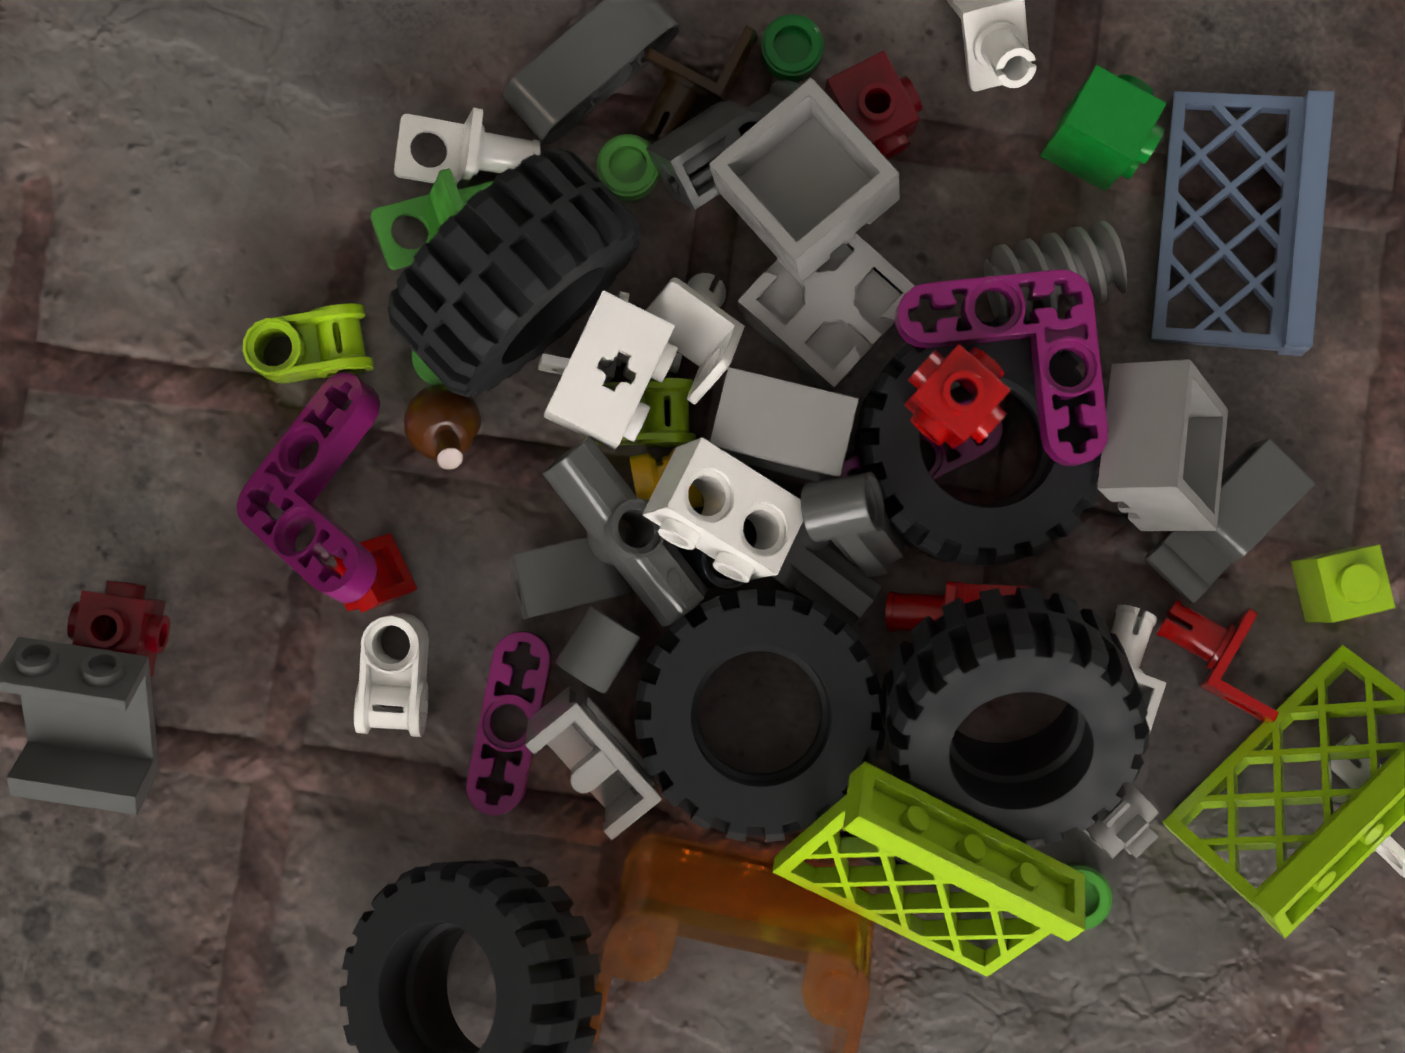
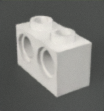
M702 437L675 448L642 514L660 526L658 533L665 540L684 549H699L715 559L713 567L718 572L743 583L753 579L778 575L803 522L801 499ZM691 484L700 490L704 499V508L701 515L689 503L688 491ZM746 518L753 523L757 532V540L754 547L747 542L743 533V525Z

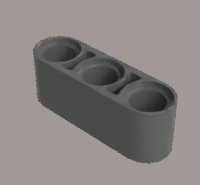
M603 0L521 69L506 85L502 92V98L543 145H550L567 134L650 62L645 56L649 48L662 53L676 38L681 26L658 0Z

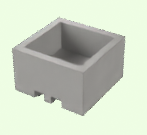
M809 78L709 163L717 191L800 283L828 261L830 254L842 243L846 245L854 239L855 232L866 223L871 224L900 200L899 172L812 78Z
M855 233L854 239L846 245L842 243L830 254V259L802 283L777 258L773 265L766 272H763L738 300L737 314L821 390L834 392L895 325L896 308L904 294L915 285Z
M1190 359L1112 364L1106 409L1108 438L1101 453L1097 489L1111 502H1118V509L1122 513H1128V519L1140 531H1217L1228 408Z
M728 367L710 443L745 465L813 482L839 478L859 399Z

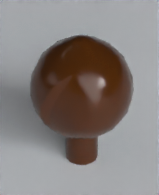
M444 384L431 385L420 390L410 400L404 413L405 435L414 450L426 458L437 461L440 467L447 470L455 469L462 463L463 455L470 449L473 439L481 427V415L471 396L466 397L455 394Z

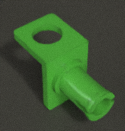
M450 168L439 171L430 194L373 209L370 217L387 266L391 270L410 266L414 261L413 256L421 248L407 249L395 242L392 237L391 228L397 219L404 216L419 219L427 229L428 237L425 243H428L438 233L437 229L450 216L458 213L466 205L468 199L480 189L483 191L494 180L458 190Z

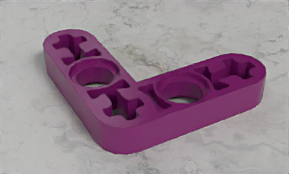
M1058 269L930 282L914 286L904 294L895 311V325L905 342L915 347L933 348L1030 338L1040 434L1044 451L1053 461L1065 466H1077L1087 463L1102 453L1107 443L1108 424L1094 300L1090 285L1081 275L1071 270ZM1055 285L1061 286L1063 296L1075 298L1076 305L1065 312L1064 319H1058V313L1055 308L1034 309L1029 314L1032 324L1026 325L1023 323L1026 302L1020 289L1021 287L1029 288L1027 301L1047 298L1054 292ZM995 291L1006 297L1010 303L1011 316L1005 325L989 327L981 323L977 318L974 310L975 301L981 293ZM953 294L963 295L961 318L967 331H956L958 317L938 320L933 326L932 333H924L921 322H910L908 313L916 311L920 299H929L931 309L938 311L952 309L957 304ZM1061 350L1072 351L1082 359L1085 367L1084 377L1077 386L1063 387L1053 380L1049 372V361L1054 353ZM1083 394L1088 396L1089 405L1080 404L1074 408L1078 428H1089L1091 434L1090 440L1080 444L1079 454L1073 453L1071 443L1059 442L1058 431L1069 426L1068 405L1054 410L1052 398L1070 400Z
M349 372L338 373L330 377L319 388L245 484L239 494L236 506L239 519L248 529L313 588L341 603H352L361 599L370 590L375 581L377 571L375 558L370 551L313 503L373 425L379 414L380 399L377 392L363 380ZM350 399L352 403L344 410L343 406ZM327 425L333 428L330 434L323 431ZM318 442V453L314 461L307 467L299 469V459L303 450L309 444ZM270 501L285 511L278 520L270 516V512L266 508ZM315 523L316 531L312 542L305 549L296 552L295 543L299 532L306 525ZM332 555L343 560V564L347 568L343 576L326 563Z

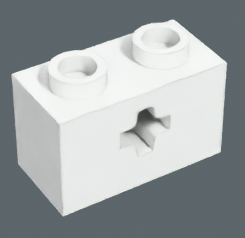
M603 290L543 417L586 438L590 436L593 441L613 451L619 446L622 437L634 442L651 407L640 401L650 378L662 383L677 353L678 347L668 343L675 325ZM614 359H617L626 364L623 375L631 380V383L620 382L615 390L612 391L602 386L606 374L597 369V366L609 368Z

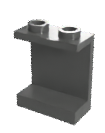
M17 637L0 664V692L19 694L21 696L27 743L7 775L9 795L138 815L159 772L149 657Z

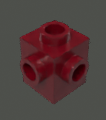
M885 50L827 79L824 92L886 159L892 158L910 146L911 142L908 137L913 135L919 122L918 112L922 110L921 101L911 80L907 76L898 77Z
M107 580L105 591H81L80 602L77 601L72 606L68 617V637L73 640L72 645L148 656L150 676H153L157 653L164 651L170 633V619L167 615H164L166 601L145 598L146 585Z

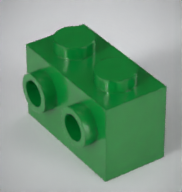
M1096 65L1069 102L1040 157L1105 192L1120 176L1129 180L1140 163L1145 164L1165 131L1164 128L1156 125V122L1167 103L1153 96V89L1141 79L1127 74L1116 76Z

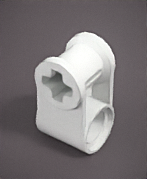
M402 612L380 617L370 623L365 629L360 643L359 681L354 703V727L356 733L368 734L371 728L409 730L412 737H422L428 713V684L426 681L429 646L428 631L423 622L411 614ZM390 625L400 627L409 637V653L402 660L391 658L382 648L381 638L383 632ZM381 705H385V706H401V707H403V708H397V707H382Z

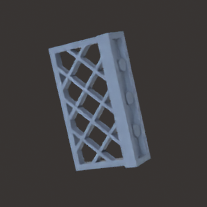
M1308 90L1305 97L1174 91L1150 342L1277 351V355L1303 356L1313 346L1335 92ZM1185 110L1212 111L1227 129L1203 149H1200L1184 131ZM1229 112L1246 113L1236 120ZM1259 113L1287 114L1285 138L1267 153L1243 128ZM1234 135L1257 161L1230 182L1208 156ZM1183 146L1192 158L1180 167ZM1284 150L1283 169H1281L1273 159ZM1199 164L1222 190L1195 211L1178 193L1179 180ZM1264 168L1279 184L1281 191L1280 200L1260 215L1237 189ZM1229 197L1251 221V224L1225 245L1202 217L1225 198ZM1176 208L1187 218L1177 228H1175ZM1279 212L1276 233L1267 221ZM1194 226L1216 250V253L1192 273H1189L1172 254L1173 241L1190 227ZM1258 229L1275 248V260L1271 266L1255 278L1232 253V250ZM1223 258L1246 286L1219 307L1196 279ZM1172 269L1182 281L1169 291ZM1273 274L1272 294L1270 295L1261 283ZM1187 287L1211 313L1209 317L1194 329L1166 327L1168 303ZM1250 292H1253L1270 311L1268 334L1244 333L1225 313ZM1217 320L1226 331L1205 329Z

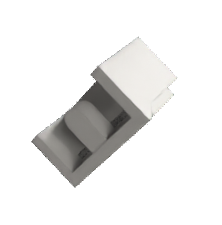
M568 686L528 719L526 747L535 754L547 744L571 770V785L574 790L579 793L591 792L604 806L605 822L603 823V831L611 840L662 800V797L653 788L655 778L649 775L642 760L643 756L584 690L577 694Z

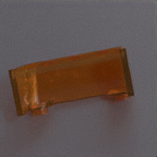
M664 835L646 836L638 840L630 848L624 863L602 958L601 973H599L595 992H602L601 1014L591 1017L590 1027L596 1029V1036L593 1042L598 1043L613 977L633 982H645L656 978L667 968L672 957L675 938L680 936L806 964L801 989L804 1004L816 1020L827 1025L836 1026L830 1053H857L869 999L875 922L773 873L774 860ZM858 886V887H857V888H859V889H862V890H864V891L870 893L865 886Z

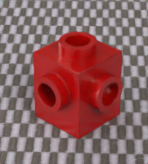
M958 344L946 358L934 350L908 379L917 388L915 393L904 404L914 414L910 421L925 437L938 446L946 442L954 449L964 443L970 436L980 444L1007 414L998 406L1011 391L1010 388L1000 381L1004 371L990 356L975 347L968 352ZM957 381L974 396L970 404L961 405L952 399L950 387L953 382Z

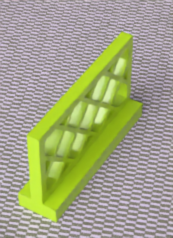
M1344 645L1339 647L1276 709L1279 714L1274 722H1263L1162 821L1173 835L1258 910L1265 921L1285 939L1405 821V742L1378 743L1377 715L1405 713V690ZM1346 669L1365 682L1366 702L1328 704L1327 687ZM1375 691L1387 700L1376 701ZM1318 697V705H1310ZM1367 716L1369 744L1330 746L1329 718ZM1319 719L1320 747L1283 749V731L1293 721ZM1273 742L1272 750H1264L1270 743ZM1390 757V758L1380 767L1379 758ZM1369 758L1370 778L1359 788L1332 789L1331 760ZM1321 761L1322 790L1285 792L1284 763ZM1273 763L1274 792L1238 794V775L1248 765ZM1227 787V794L1219 795ZM1333 803H1343L1333 813ZM1323 804L1324 823L1313 834L1286 835L1285 805ZM1275 806V836L1239 837L1238 807ZM1227 808L1228 837L1199 838L1187 827L1203 809ZM1276 849V870L1256 889L1240 875L1239 851ZM1287 849H1297L1287 858ZM1215 851H1228V863Z
M863 762L849 775L847 794L774 857L773 873L986 977L1050 934L1068 942L1085 931V874L867 762ZM843 828V830L857 837H841L839 830ZM894 856H897L911 864L896 865ZM880 857L883 865L850 866L848 858ZM833 858L836 867H815L804 860ZM936 884L938 892L904 893L902 885ZM949 884H953L966 892H950ZM889 886L891 893L870 894L857 887ZM1002 911H1007L1019 918H1004ZM956 912H991L992 919H958ZM911 913H944L945 920H923ZM997 939L998 942L984 950L965 940Z

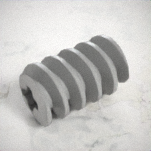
M1106 221L1093 222L1088 233L1082 227L1068 228L1064 239L1056 232L1046 233L1040 239L1039 247L1031 238L1021 239L1016 244L1014 253L1006 244L995 245L991 251L990 261L986 258L984 260V277L1058 269L1071 270L1081 275L1087 281L1094 298L1099 304L1107 301L1108 283L1114 282L1122 294L1126 293L1127 269L1121 242L1113 227ZM1055 285L1054 292L1041 300L1044 308H1055L1056 311L1058 310V296L1062 294L1061 286ZM1021 287L1020 289L1026 302L1023 320L1029 321V314L1033 311L1034 301H1027L1029 288ZM987 291L994 317L996 318L998 315L1008 317L1010 303L1006 297L995 291ZM1067 297L1071 306H1075V298Z

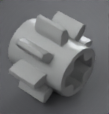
M1125 782L1123 785L1126 795L1111 811L1104 807L1097 812L1098 821L1083 830L1112 859L1123 848L1130 855L1132 854L1138 858L1159 837L1149 827V823L1159 814L1158 811L1132 784Z

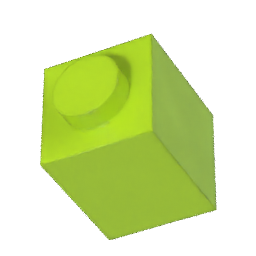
M1380 544L1349 547L1291 561L1305 622L1334 623L1396 608Z

